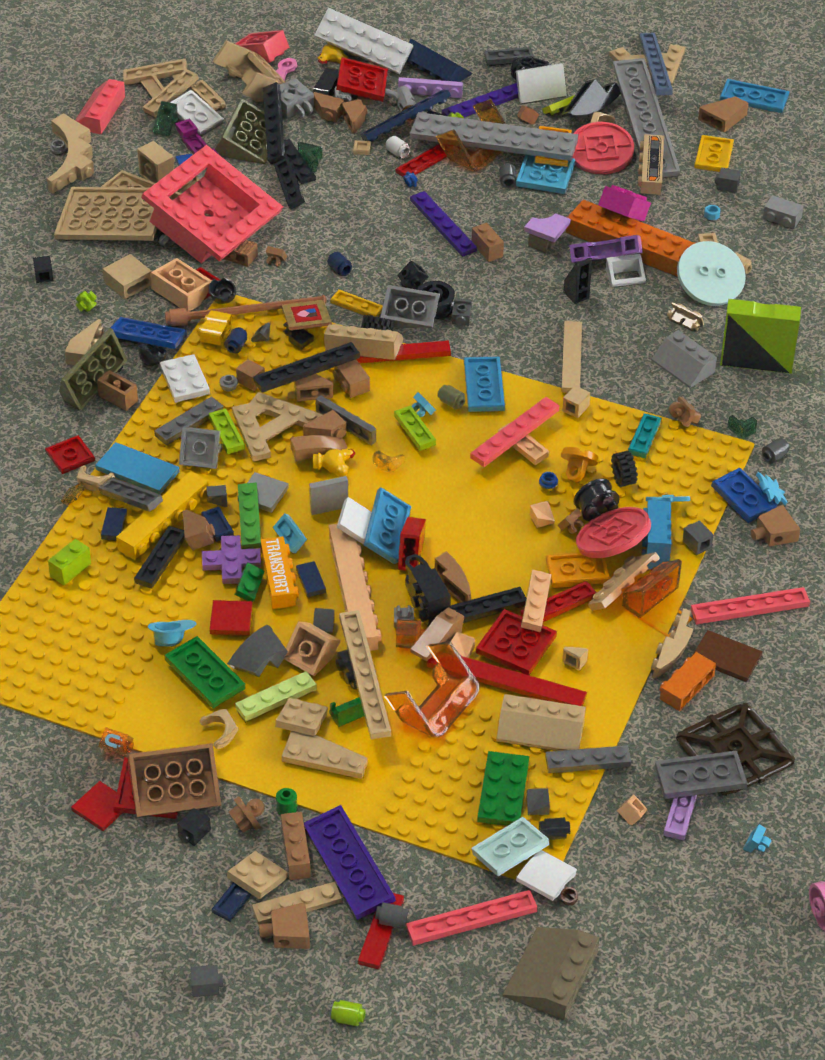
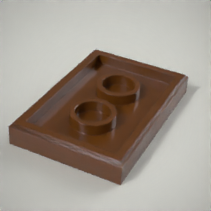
M707 630L693 655L698 652L716 663V671L747 682L762 657L763 651Z

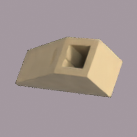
M101 319L96 320L69 341L65 350L66 364L75 365L103 336L104 327H101Z

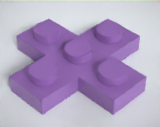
M240 535L221 536V550L202 551L203 571L222 570L223 584L239 583L242 569H244L247 562L261 568L260 548L241 549Z

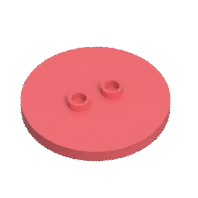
M592 122L581 126L573 133L578 134V142L573 155L575 166L583 171L593 174L616 173L628 166L633 158V139L619 125L610 122Z
M636 507L610 510L592 519L580 530L576 538L577 547L582 555L589 558H605L620 554L634 547L646 537L651 528V520L646 511Z

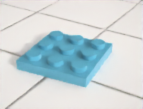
M525 155L516 180V186L565 194L575 165V159L572 158V161H568V167L535 163V156Z

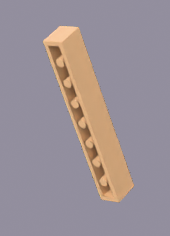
M337 524L329 525V540L345 612L360 611L370 651L378 650L381 632L380 629H376L378 620L377 615H373L375 611L374 602L369 599L371 597L370 585L366 586L368 577L367 572H363L365 568L364 559L359 556L361 555L360 543H356V539L338 529Z

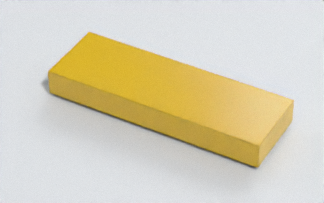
M338 290L330 299V303L361 315L379 317L382 313L383 305L342 290Z

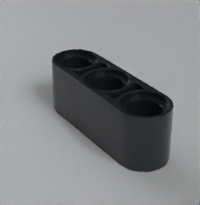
M326 67L316 83L313 93L317 92L333 96L335 93L333 91L337 86L339 69Z

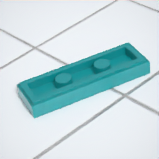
M643 414L628 448L631 455L646 459L661 424V417Z

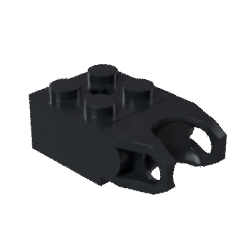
M414 554L406 557L405 567L408 575L405 578V585L411 597L412 606L417 608L421 622H425L428 628L437 615L451 607V595L436 569H431L421 556ZM417 560L420 562V565L413 568L409 562Z

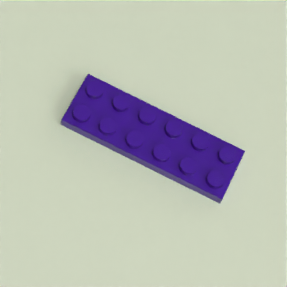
M341 805L304 822L307 834L356 920L377 911V906L382 907L383 902L391 904L396 901L393 892Z

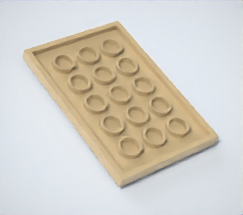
M71 187L54 233L55 238L65 240L153 241L157 227L149 221L154 208L141 198L142 194L149 187Z

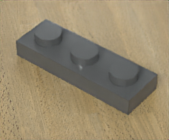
M531 47L484 51L487 65L508 64L521 57L534 58Z

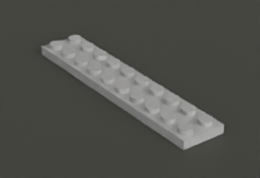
M645 58L613 61V69L639 154L640 152L643 153V151H640V141H644V134L664 136L662 177L680 176L679 165Z
M418 112L410 132V138L568 161H572L578 142V134Z

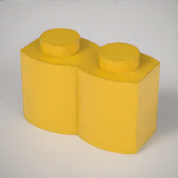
M211 310L208 315L206 314L203 325H200L198 329L200 342L221 346L231 329L232 314Z

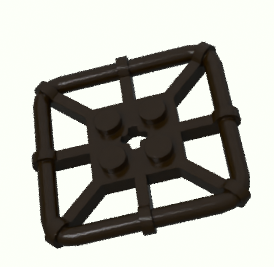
M745 702L716 715L711 714L705 720L677 733L676 740L689 757L698 756V754L688 742L709 746L714 753L737 751L741 765H745L753 774V776L746 778L747 787L757 782L759 784L764 782L766 778L787 769L795 762V757L775 734L774 728L769 727L755 709ZM741 712L738 725L726 730L720 723V721ZM746 714L752 718L761 731L753 735L748 732L744 727ZM709 726L718 732V734L712 737L694 734ZM769 738L780 752L763 749L758 741ZM732 745H734L735 747L739 746L740 748L738 750L733 749ZM759 758L780 761V763L761 771L753 761ZM743 789L723 791L720 793H722L723 796H727V794H733Z

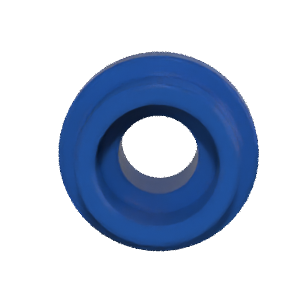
M409 171L406 172L403 176L404 182L410 188L417 186L416 182L418 180L415 174Z
M544 472L539 478V484L545 489H552L557 486L558 478L553 472Z

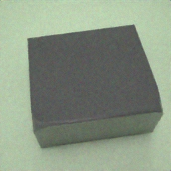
M315 608L313 625L328 634H333L334 610Z

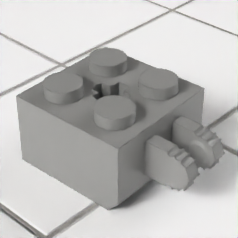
M295 78L280 84L282 116L286 119L294 115L303 117L305 115L304 111L308 113L313 112L314 94Z

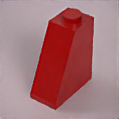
M407 517L400 534L398 570H406L405 561L407 556L414 554L421 556L425 538L426 519ZM417 560L409 562L413 568L419 565Z

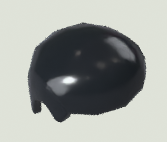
M224 277L221 280L213 279L209 284V294L216 303L226 304L235 298L236 286L232 281Z
M146 344L138 347L140 360L146 365H158L166 359L167 351L163 348H158L154 345L152 349H149Z

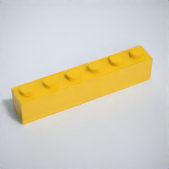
M190 471L162 496L163 502L154 510L142 513L116 536L118 551L134 560L143 555L149 547L158 542L169 526L173 527L178 521L183 519V510L191 511L198 503L207 498L208 480Z

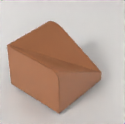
M522 105L517 116L530 124H535L539 113Z

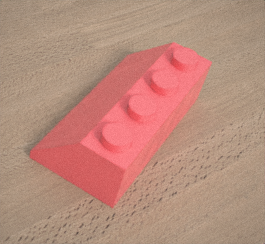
M108 79L96 88L75 121L90 129L92 133L102 134L125 98L124 82Z

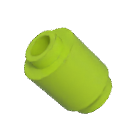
M340 1000V1002L334 1001L331 1019L336 1020L337 1023L358 1027L359 1022H364L366 1010L362 1009V1004L344 1000Z

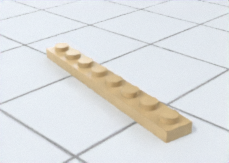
M360 611L339 613L370 739L390 737L391 728Z

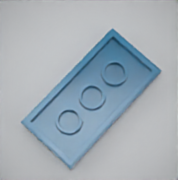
M727 79L719 101L736 96L748 102V107L782 113L790 91Z
M464 357L468 412L505 411L500 357Z
M117 442L112 445L95 465L96 470L105 474L114 473L115 478L157 494H161L180 472L179 467Z
M380 487L376 493L364 546L396 564L399 559L400 534L407 517L410 515L411 506Z

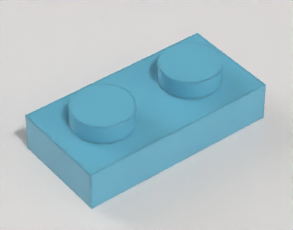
M284 513L273 526L279 537L284 536L285 544H289V549L292 553L296 554L307 541V538L288 514Z

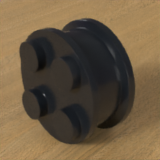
M428 281L417 288V290L440 294L435 319H443L452 314L453 300L455 298V291L452 286L442 281Z
M596 479L580 488L574 496L573 502L576 508L581 510L583 519L591 521L605 512L617 509L620 498L617 492L612 490L609 480Z

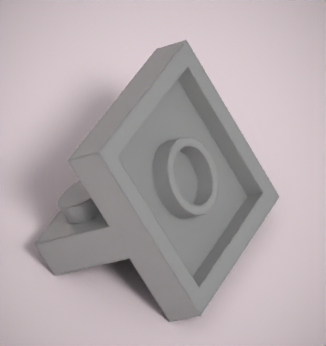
M182 427L179 464L216 469L218 453L222 452L223 444H219L220 431Z

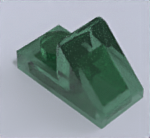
M161 101L152 132L169 137L173 124L178 123L177 104Z
M298 142V152L313 173L317 172L318 160L323 159L322 147Z

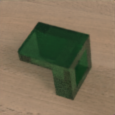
M731 415L729 416L727 428L740 439H745L756 433L757 420L751 417L743 421Z

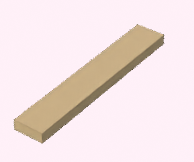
M564 321L561 389L563 393H568L574 386L580 387L582 322Z

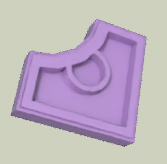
M556 213L544 219L532 217L524 226V231L555 242L570 225L571 219Z

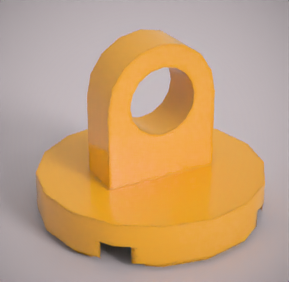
M565 447L561 452V457L569 461L566 475L573 482H580L584 478L587 466H596L598 463V455L589 450H585L584 453L577 447ZM578 469L577 474L574 476L575 470Z

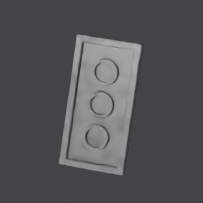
M737 751L655 761V769L664 799L747 788V780Z

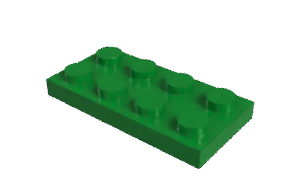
M198 636L165 654V661L212 708L246 689L245 683Z
M488 751L477 822L508 826L521 818L530 756Z

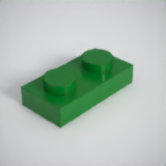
M247 562L234 595L253 602L265 571Z

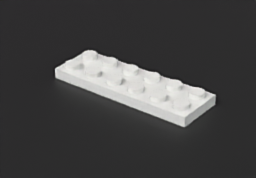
M331 8L327 9L314 35L322 41L399 75L413 49V44Z

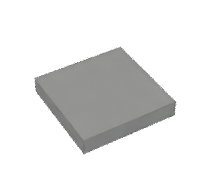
M254 472L247 483L257 482L259 509L272 513L288 490L289 484Z
M346 476L309 484L311 514L315 515L342 509L344 500L348 497V479Z

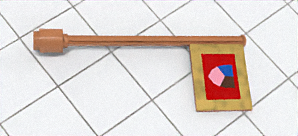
M325 295L193 312L186 311V307L169 309V311L165 312L166 326L171 325V327L188 325V321L205 318L206 314L208 315L211 310L235 315L276 309L283 310L289 330L332 325L325 305L327 301Z

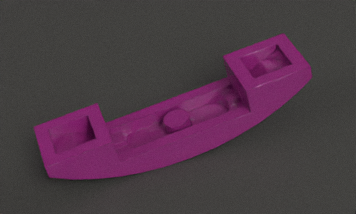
M190 118L175 123L180 137L193 155L207 145L198 134V128Z

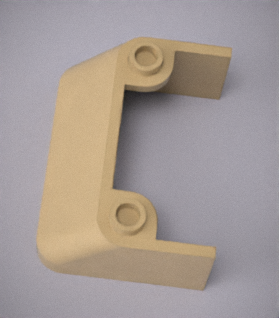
M227 40L213 60L215 64L225 67L230 76L234 78L236 76L240 77L247 84L242 93L258 103L260 101L264 102V87L275 82L279 85L286 82L259 54Z

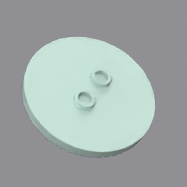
M703 241L691 245L684 251L677 266L678 279L684 291L691 298L705 305H725L728 303V299H736L745 285L746 275L741 260L731 249L717 242Z

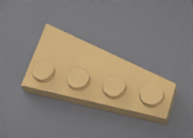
M654 552L635 557L632 555L626 558L623 566L618 568L614 572V576L603 584L604 587L593 595V599L588 604L590 609L594 611L606 608L622 593L621 589L635 582V576L640 573L643 574L649 569L647 565L650 562L656 563L660 559L658 554Z
M291 731L282 754V762L362 779L368 763L367 757L322 737Z

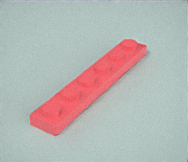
M547 397L543 398L472 451L470 458L483 467L487 466L559 411L560 405Z
M802 587L691 605V613L697 625L809 607L810 600L805 588Z
M527 890L406 923V930L414 946L537 912V904L531 891Z

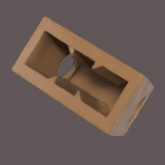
M783 505L760 515L757 520L756 529L751 530V537L754 541L763 538L768 546L797 542L800 534L799 526Z
M305 902L272 910L271 923L259 924L260 938L273 936L274 948L310 949Z

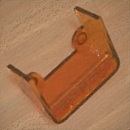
M492 99L473 105L480 121L506 124ZM454 129L435 136L450 161L471 171L483 169L503 152L476 147L465 148Z
M451 641L429 644L427 646L438 662L432 670V677L437 686L420 706L416 704L408 691L386 693L384 695L403 723L430 737H441L479 692L477 679Z

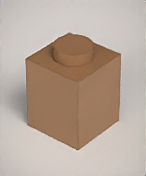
M247 359L236 368L237 380L241 385L253 391L256 390L258 387L254 383L253 376L264 373L265 368Z

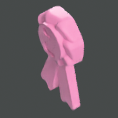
M292 58L281 60L278 63L276 72L285 80L286 75L294 72L298 67L296 60Z

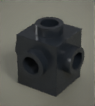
M411 260L397 275L401 280L400 284L404 288L416 290L429 277L422 266Z

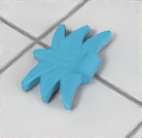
M757 472L756 476L760 480L759 485L763 493L767 494L768 501L771 502L774 498L777 504L781 501L786 505L787 500L783 495L785 491L779 489L777 480L774 479L772 481L768 475L763 476Z
M662 495V497H646V501H690V496Z

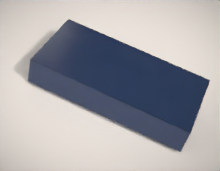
M107 508L101 532L102 540L117 541L116 536L124 528L127 509Z
M220 507L201 512V516L205 517L208 523L213 525L215 529L213 538L216 542L221 541V536H234V531Z
M315 561L296 565L297 574L307 597L326 593V587Z
M233 882L214 905L212 913L230 922L252 894Z

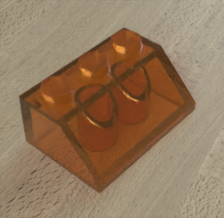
M680 559L666 561L657 567H653L647 575L640 577L633 586L624 590L622 606L638 618H641L679 588L682 561Z

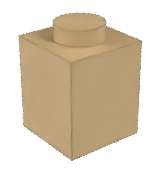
M574 386L563 397L562 411L579 418L590 405L591 392Z

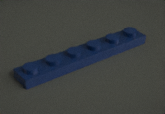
M443 89L361 133L362 139L367 141L376 140L381 133H389L394 126H402L406 123L407 119L416 118L418 112H427L433 109V105L446 102V98L451 96L450 92Z

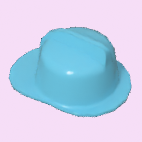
M193 620L154 622L149 624L148 628L153 631L157 646L170 647L179 644L183 639L185 630L193 628L197 623Z

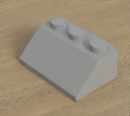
M677 330L664 339L651 361L691 388L715 373L717 357Z

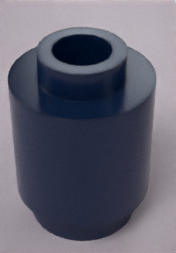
M334 252L328 257V265L339 275L346 276L351 272V262L340 252Z
M240 327L233 329L224 342L225 348L230 353H239L247 341V332Z

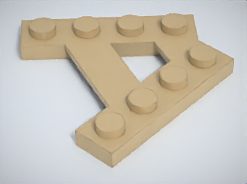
M670 44L667 53H661L671 86H673L686 48ZM623 47L612 50L609 53V56L614 61L645 58L644 55H631Z
M186 58L123 70L125 85L141 82L152 97L143 106V110L153 117L158 116L167 108L168 103L178 98L199 79L196 73L187 70ZM173 77L174 80L165 88L158 80Z
M260 392L255 395L250 403L232 407L233 416L253 461L271 457L267 440L294 424L303 427L304 424L323 415ZM264 413L276 418L260 427L256 416Z

